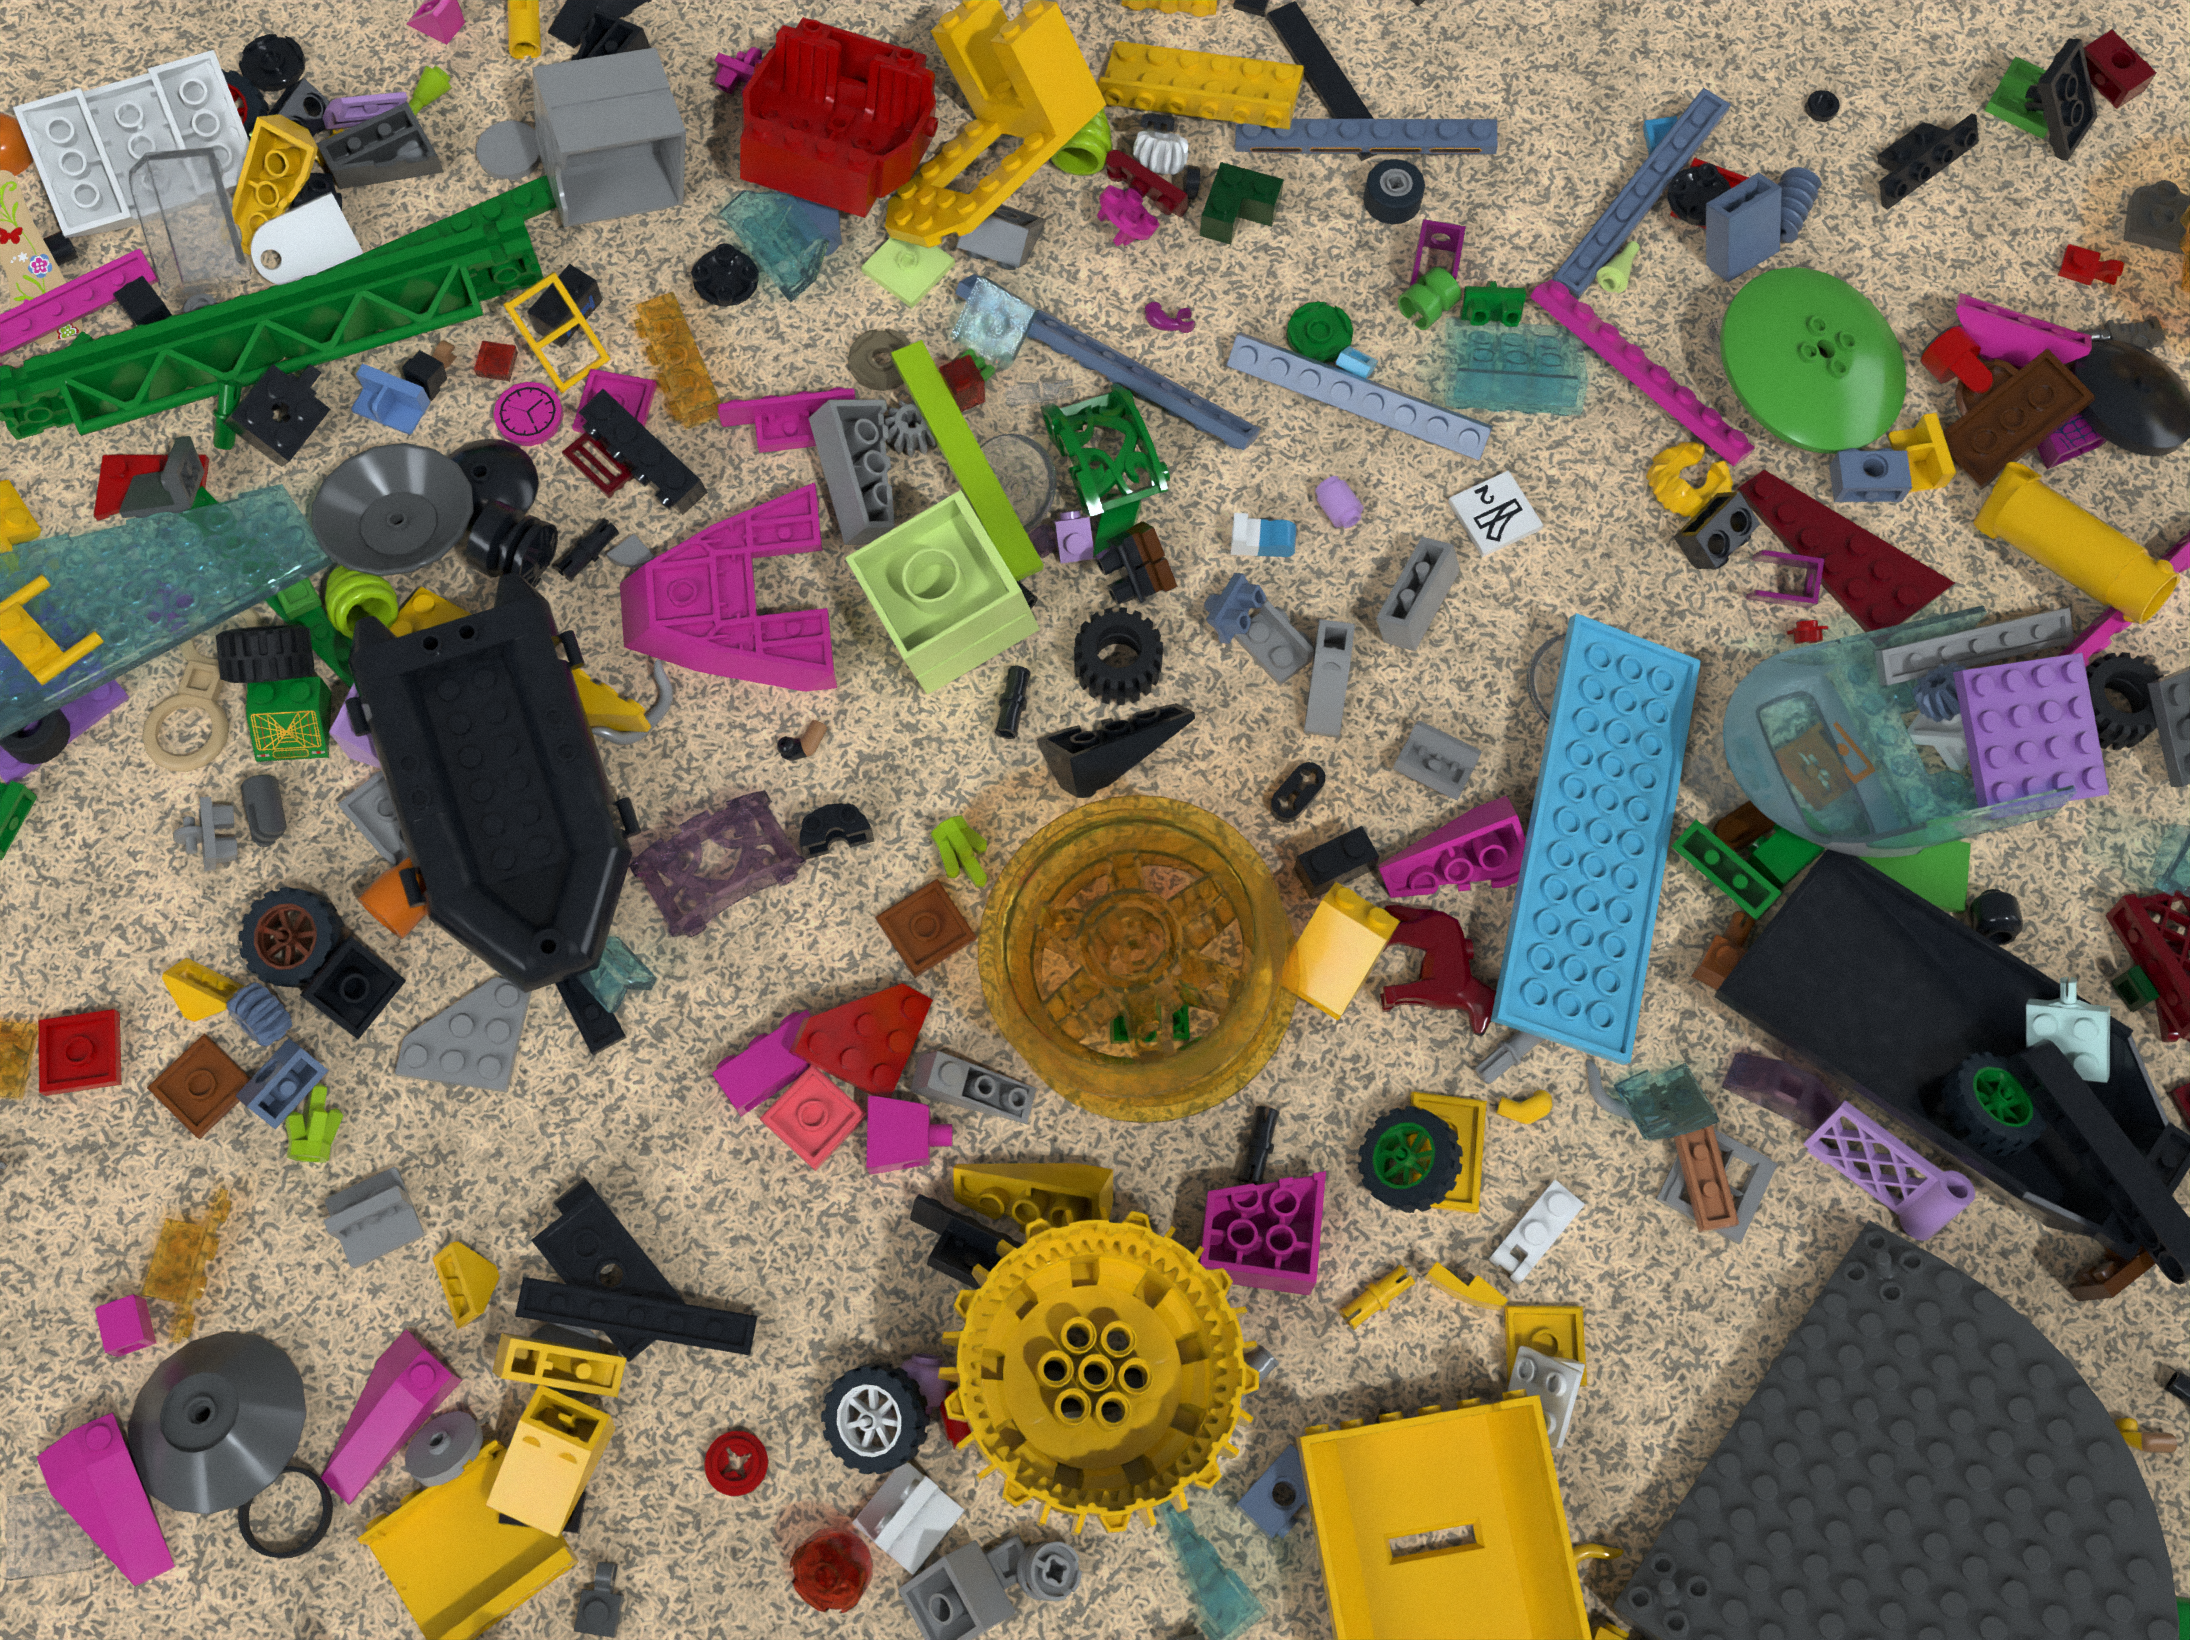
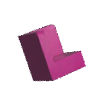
M132 1294L98 1306L95 1309L105 1353L121 1357L157 1344L146 1299Z

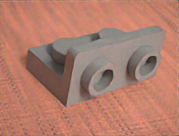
M1268 600L1262 604L1260 613L1251 619V626L1246 634L1234 635L1239 644L1279 687L1312 660L1314 649L1310 638L1304 632H1298L1290 624L1289 617L1285 611L1278 606L1274 607Z

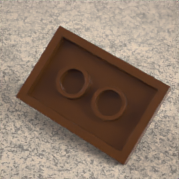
M2101 1244L2104 1247L2103 1256L2106 1259L2097 1266L2090 1264L2079 1270L2074 1275L2077 1281L2068 1290L2077 1301L2113 1298L2156 1263L2142 1245L2135 1256L2128 1262Z

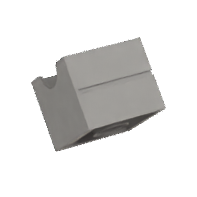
M656 47L532 67L536 145L563 227L664 210L683 204L686 130L673 94L670 91V85Z

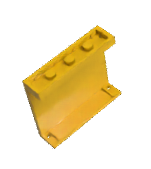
M489 1439L484 1440L479 1454L472 1462L469 1459L462 1466L465 1471L461 1475L443 1485L428 1487L424 1491L421 1488L412 1491L400 1500L401 1507L389 1516L384 1513L371 1520L365 1526L366 1532L357 1538L360 1544L370 1547L426 1640H474L579 1562L562 1534L557 1539L535 1528L499 1524L500 1512L486 1507L487 1500L507 1453V1448L499 1440L495 1439L492 1442Z

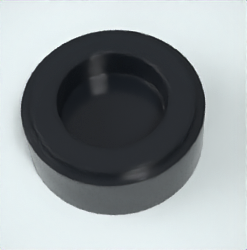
M1825 90L1813 92L1805 105L1809 117L1819 122L1832 120L1840 107L1838 98L1833 93Z
M1186 165L1183 178V192L1188 194V199L1195 200L1198 196L1200 185L1199 166Z

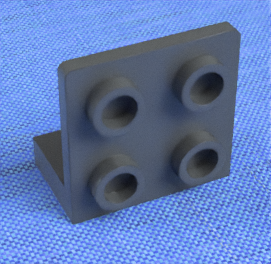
M190 436L176 438L171 452L168 453V460L163 471L135 475L132 478L119 510L122 518H146L156 513H181L191 509L205 471Z

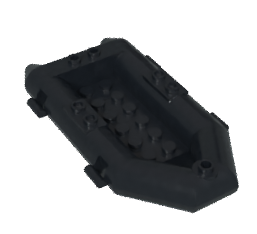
M516 572L499 578L494 608L401 637H397L376 616L359 619L355 623L348 657V665L359 697L349 698L345 701L355 736L360 737L371 734L413 866L412 868L399 871L409 907L415 908L425 905L429 920L524 993L598 969L633 853L628 838L640 834L641 829L631 799L626 797L615 802L572 670L585 665L574 631L568 630L559 634L549 602L525 578ZM560 643H563L568 661L558 658L555 648ZM363 704L369 705L372 718L368 723L363 711ZM615 810L619 811L625 830L615 828L611 816ZM417 874L423 875L427 890L423 894H421L416 878Z

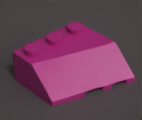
M1326 1171L1313 1173L1312 1176L1295 1179L1287 1177L1278 1179L1277 1182L1259 1185L1252 1183L1208 1191L1198 1247H1203L1204 1251L1199 1257L1198 1262L1206 1270L1224 1268L1232 1279L1233 1285L1310 1296L1317 1283Z

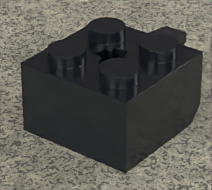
M272 364L256 381L223 424L274 463L283 467L290 462L331 410L315 397L317 392L310 388L321 375V372L309 364L300 376L296 377L293 373L285 374ZM276 410L282 414L279 422L273 419L274 411Z

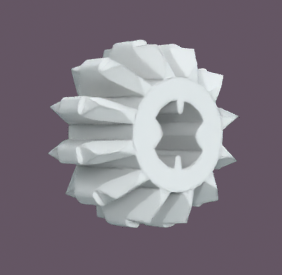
M1147 129L1139 132L1133 148L1134 160L1154 173H1161L1162 175H1174L1182 172L1189 154L1188 141L1179 134L1161 130Z

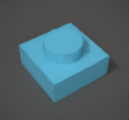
M1348 346L1340 352L1335 364L1342 367L1344 371L1367 378L1374 371L1378 360Z

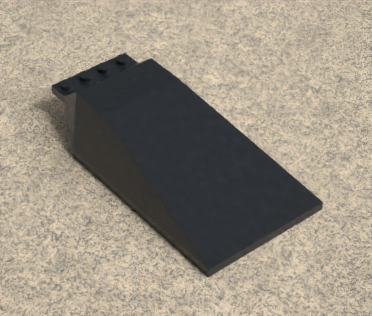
M1827 849L1720 985L1714 997L1975 1180L2044 1226L2094 1238L2129 1262L2142 1244L2047 1119L2044 1120L2047 1123L2046 1129L2038 1139L2017 1154L2011 1155L2009 1153L2006 1156H1999L1996 1154V1151L1988 1153L1981 1150V1145L1970 1143L1965 1138L1966 1134L1962 1130L1958 1131L1952 1123L1954 1119L1951 1115H1947L1944 1108L1946 1100L1942 1099L1941 1090L1945 1087L1942 1084L1944 1078L1954 1067L1974 1053L1980 1055L1983 1052L1992 1053L1993 1057L2000 1055L2007 1058L2009 1063L2012 1055L2026 1049V1004L2028 1000H2053L2060 998V984L1859 857ZM2076 994L2077 1000H2081L2083 1002L2091 1004L2090 1002L2086 1001L2085 999ZM2110 1016V1077L2107 1083L2084 1081L2173 1195L2190 1168V1135L2168 1121L2131 1035L2134 1030Z

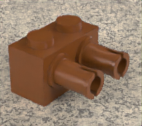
M1735 911L1723 936L1721 937L1716 934L1706 946L1691 977L1717 990L1747 952V950L1743 949V945L1756 923L1755 920L1748 916L1746 922L1744 921L1740 928L1745 913Z

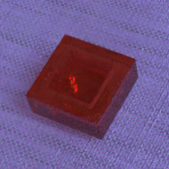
M482 341L474 368L477 377L510 382L518 355L516 346Z

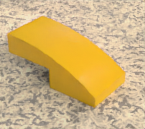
M1436 1261L1424 1277L1448 1295L1473 1306L1500 1311L1508 1301L1505 1296L1478 1274L1467 1286L1438 1261Z

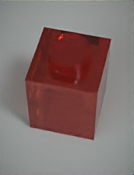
M970 354L939 367V372L961 412L986 402L985 381Z

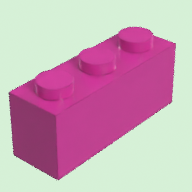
M807 1009L800 1014L798 1012L791 1013L780 1022L781 1027L769 1035L767 1033L760 1034L748 1044L749 1048L738 1056L735 1054L729 1055L716 1066L717 1070L712 1075L740 1117L798 1079L812 1065L788 1053L803 1019L811 1016Z

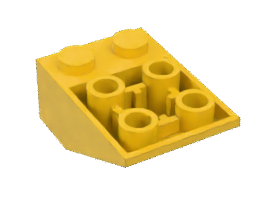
M538 1385L519 1420L487 1500L486 1507L559 1539L616 1429L611 1415L548 1387Z

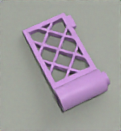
M1846 1100L1803 1143V1145L1809 1148L1807 1151L1825 1165L1829 1163L1898 1214L1904 1231L1916 1240H1929L1975 1198L1974 1187L1965 1175L1952 1170L1941 1171ZM1842 1116L1846 1117L1857 1125L1858 1130L1843 1129L1840 1118ZM1819 1139H1836L1839 1149L1830 1148ZM1847 1140L1862 1142L1865 1152L1850 1150ZM1873 1143L1884 1145L1890 1150L1891 1154L1875 1153ZM1853 1161L1868 1163L1871 1173L1862 1172L1854 1165ZM1879 1164L1893 1165L1897 1175L1882 1174ZM1905 1167L1915 1168L1926 1177H1908ZM1885 1185L1901 1187L1904 1197L1902 1199L1897 1198L1886 1189Z

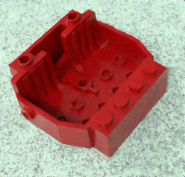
M803 17L796 28L782 25L776 33V47L768 51L761 63L758 62L755 65L753 75L742 91L740 179L866 218L877 197L882 199L910 181L937 132L939 118L935 117L936 98L934 95L936 76L932 70L926 69L927 55L915 52L909 48H902L830 26L814 19Z

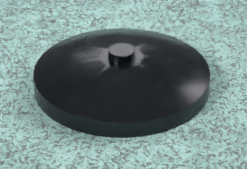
M2102 340L2092 343L2089 355L2071 362L2069 370L2095 395V401L2079 413L2096 432L2111 443L2136 454L2162 456L2173 453L2190 438V392L2172 368L2154 354L2127 342Z

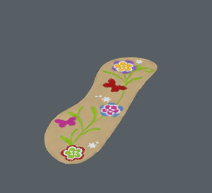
M0 170V264L4 268L8 279L10 307L13 309L65 284L66 281L32 220L16 177L9 171ZM82 318L34 342L43 345L83 331Z

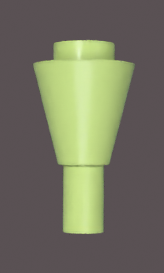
M1629 241L1622 253L1598 270L1596 275L1597 281L1604 290L1621 293L1627 288L1633 259L1640 249L1637 242Z

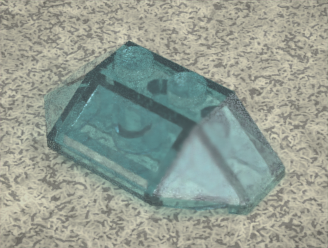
M743 190L719 212L790 303L816 281L830 241L792 195L769 192L755 193L754 191Z

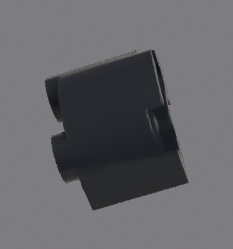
M850 803L827 804L814 810L804 817L799 833L800 848L804 860L829 854L830 845L836 841H844L850 848L874 842L872 828L866 816L855 805Z

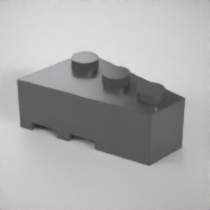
M408 102L316 143L340 189L444 173L438 155Z

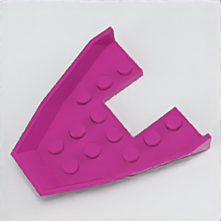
M815 482L713 524L647 562L620 583L624 648L707 674L804 692L837 688L828 608L760 616L757 614L753 558L823 551L818 510L819 498Z

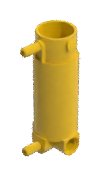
M2008 462L1995 483L1992 494L1987 497L1974 519V526L1993 540L2000 537L2102 605H2111L2123 613L2125 621L2144 624L2150 620L2166 603L2176 586L2180 583V574L2174 571L2172 564L2166 560H2157L2150 556L2148 549L2039 481L2042 475L2018 462Z

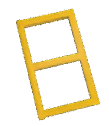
M552 272L509 302L503 304L561 393H564L568 388L589 375L590 369H598L611 360L555 272ZM553 283L574 317L536 342L514 308ZM579 324L600 357L562 382L541 349Z

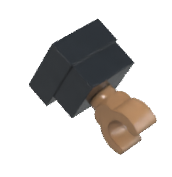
M442 340L437 345L432 356L419 350L402 367L405 380L423 387L428 398L432 401L440 392L439 387L447 380L445 369L457 358L456 355L451 353L455 346Z

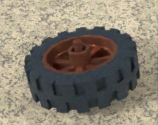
M290 887L280 888V891L271 890L263 894L265 898L262 900L257 899L250 906L252 910L249 914L245 913L241 923L244 924L243 931H239L238 941H242L243 947L239 949L243 959L247 960L248 964L246 967L251 973L258 974L257 978L261 981L275 986L300 988L312 981L345 941V935L341 934V927H344L341 917H337L335 914L337 911L332 903L326 902L325 897L320 894ZM300 911L301 913L292 926L288 912ZM309 918L313 930L303 931L302 928ZM280 919L283 927L274 930L275 923ZM271 935L274 936L277 943L273 947H271ZM313 937V942L309 949L306 945L309 942V938ZM286 948L285 963L283 964L275 955ZM295 948H297L305 957L294 964Z

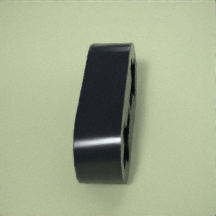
M1312 762L1302 763L1274 793L1271 799L1270 810L1276 820L1283 823L1295 821L1320 794L1325 784L1326 775L1319 765ZM1311 773L1315 774L1316 786L1310 783L1303 791L1299 789L1303 781L1301 774L1309 776ZM1294 794L1297 797L1293 803L1295 811L1287 809L1285 812L1280 811L1281 803L1279 800L1281 799L1286 802Z

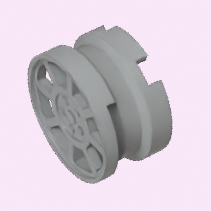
M1033 1543L1023 1551L1018 1560L1017 1579L1024 1593L1032 1599L1042 1601L1064 1600L1071 1592H1075L1079 1586L1082 1575L1078 1565V1560L1080 1559L1075 1550L1066 1543Z

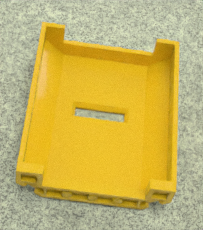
M1526 1389L1502 1393L1503 1401L1481 1405L1480 1398L1457 1401L1458 1410L1442 1412L1441 1404L1418 1408L1419 1416L1403 1419L1402 1411L1378 1415L1379 1424L1364 1426L1363 1418L1339 1422L1341 1430L1330 1431L1328 1424L1304 1428L1306 1436L1298 1437L1296 1441L1334 1640H1592L1539 1395L1527 1396ZM1470 1524L1473 1526L1476 1543L1392 1558L1389 1539Z

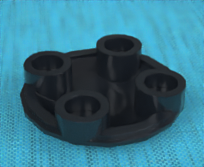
M1704 163L1700 167L1684 169L1674 176L1668 186L1667 200L1671 210L1679 219L1691 225L1706 226V203L1730 190L1731 187L1729 182L1718 173L1715 165Z
M727 243L720 244L715 250L703 255L691 271L694 289L700 297L713 305L724 307L739 305L749 299L757 289L759 281V271L752 259L741 251L735 250L732 245Z

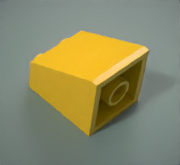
M1335 882L1320 902L1278 973L1275 982L1339 1021L1366 982L1400 921L1384 909L1376 907L1363 899L1353 890Z

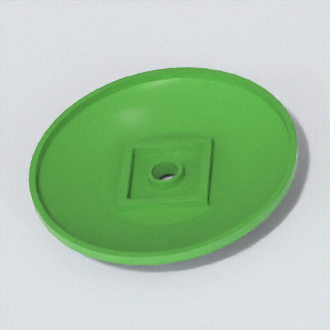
M1798 267L1780 268L1753 278L1734 296L1728 305L1720 332V351L1726 376L1745 409L1773 435L1791 445L1808 451L1837 454L1838 451L1849 448L1861 449L1882 436L1895 422L1902 408L1906 393V369L1902 351L1886 319L1873 303L1854 287L1821 271ZM1817 346L1822 347L1826 351L1828 358L1820 355Z

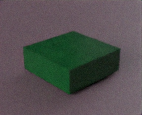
M2139 965L2112 980V985L2130 1012H2135L2160 997Z

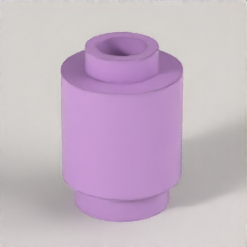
M1331 476L1317 486L1315 490L1318 496L1317 502L1336 528L1341 526L1350 528L1361 519L1364 507L1345 480H1340L1338 476Z

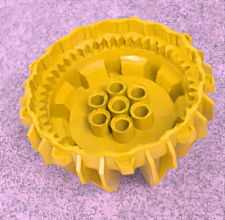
M1101 1207L1095 1214V1220L1077 1222L1073 1221L1071 1210H1065L1062 1216V1227L1057 1229L1042 1218L1026 1224L1024 1245L1017 1249L1002 1239L996 1248L1002 1259L990 1272L979 1264L973 1268L972 1275L981 1286V1289L960 1290L953 1305L954 1310L965 1322L963 1331L943 1332L942 1344L957 1347L955 1367H940L938 1371V1379L958 1382V1388L944 1400L948 1419L967 1422L971 1434L960 1441L955 1449L960 1453L970 1445H976L982 1457L989 1464V1466L976 1475V1480L979 1483L995 1471H998L1005 1478L1002 1499L1014 1508L1031 1499L1041 1502L1036 1525L1044 1526L1046 1524L1051 1509L1062 1514L1072 1515L1071 1535L1077 1536L1081 1533L1086 1515L1097 1516L1107 1534L1126 1531L1131 1514L1136 1511L1142 1523L1148 1529L1157 1524L1153 1507L1170 1500L1177 1513L1189 1508L1183 1489L1188 1484L1206 1490L1214 1486L1222 1477L1216 1456L1220 1455L1229 1459L1237 1457L1240 1450L1228 1441L1236 1424L1246 1427L1251 1424L1254 1418L1239 1406L1242 1396L1259 1389L1260 1372L1244 1362L1243 1356L1244 1353L1256 1348L1257 1343L1256 1340L1247 1342L1243 1340L1238 1319L1247 1313L1246 1306L1231 1308L1225 1297L1233 1283L1232 1279L1224 1268L1206 1270L1198 1262L1199 1257L1204 1251L1203 1247L1199 1246L1192 1254L1184 1246L1172 1240L1171 1237L1176 1230L1172 1225L1164 1237L1152 1232L1147 1214L1131 1211L1122 1223H1112L1108 1220L1105 1207ZM1080 1328L1087 1336V1344L1080 1348L1070 1345L1066 1336L1069 1329ZM1113 1331L1122 1333L1127 1341L1126 1349L1123 1351L1112 1350L1107 1343L1108 1333ZM1049 1361L1059 1362L1064 1368V1378L1060 1381L1049 1380L1044 1374V1364ZM1094 1364L1103 1370L1105 1378L1102 1384L1093 1385L1086 1381L1084 1377L1086 1366ZM1129 1368L1138 1369L1144 1376L1143 1387L1138 1389L1129 1387L1124 1380L1125 1370ZM1073 1398L1080 1403L1082 1413L1079 1418L1069 1419L1063 1415L1061 1403L1064 1399ZM1105 1402H1114L1121 1408L1122 1416L1119 1422L1111 1423L1104 1419L1101 1408Z

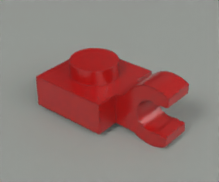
M2068 244L2058 276L2089 286L2094 279L2115 285L2117 277L2122 275L2125 263L2114 259L2099 261L2101 253Z

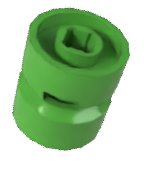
M1434 266L1418 279L1417 284L1414 283L1398 297L1397 302L1401 313L1407 319L1418 311L1423 317L1414 325L1420 330H1426L1441 317L1442 311H1448L1459 302L1462 294L1454 277L1445 269Z

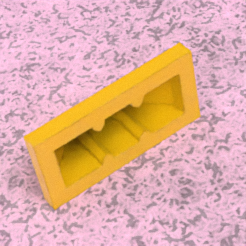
M187 957L163 972L162 980L182 1015L192 1022L225 1011L227 1009L226 1002L240 988L246 987Z
M457 1241L450 1243L432 1259L456 1328L460 1329L484 1313L500 1275L496 1265Z

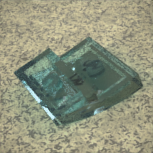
M1686 1062L1656 1077H1652L1648 1069L1613 1085L1644 1140L1680 1136L1720 1122L1715 1109Z

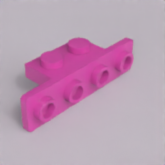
M837 387L829 391L816 393L803 391L791 396L777 397L769 395L761 399L748 401L736 399L718 404L717 407L723 427L755 423L759 453L815 447L816 443L809 417L828 400H856L853 388Z

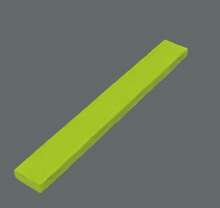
M917 341L891 352V359L962 492L1016 582L1042 571L1044 564L923 341Z

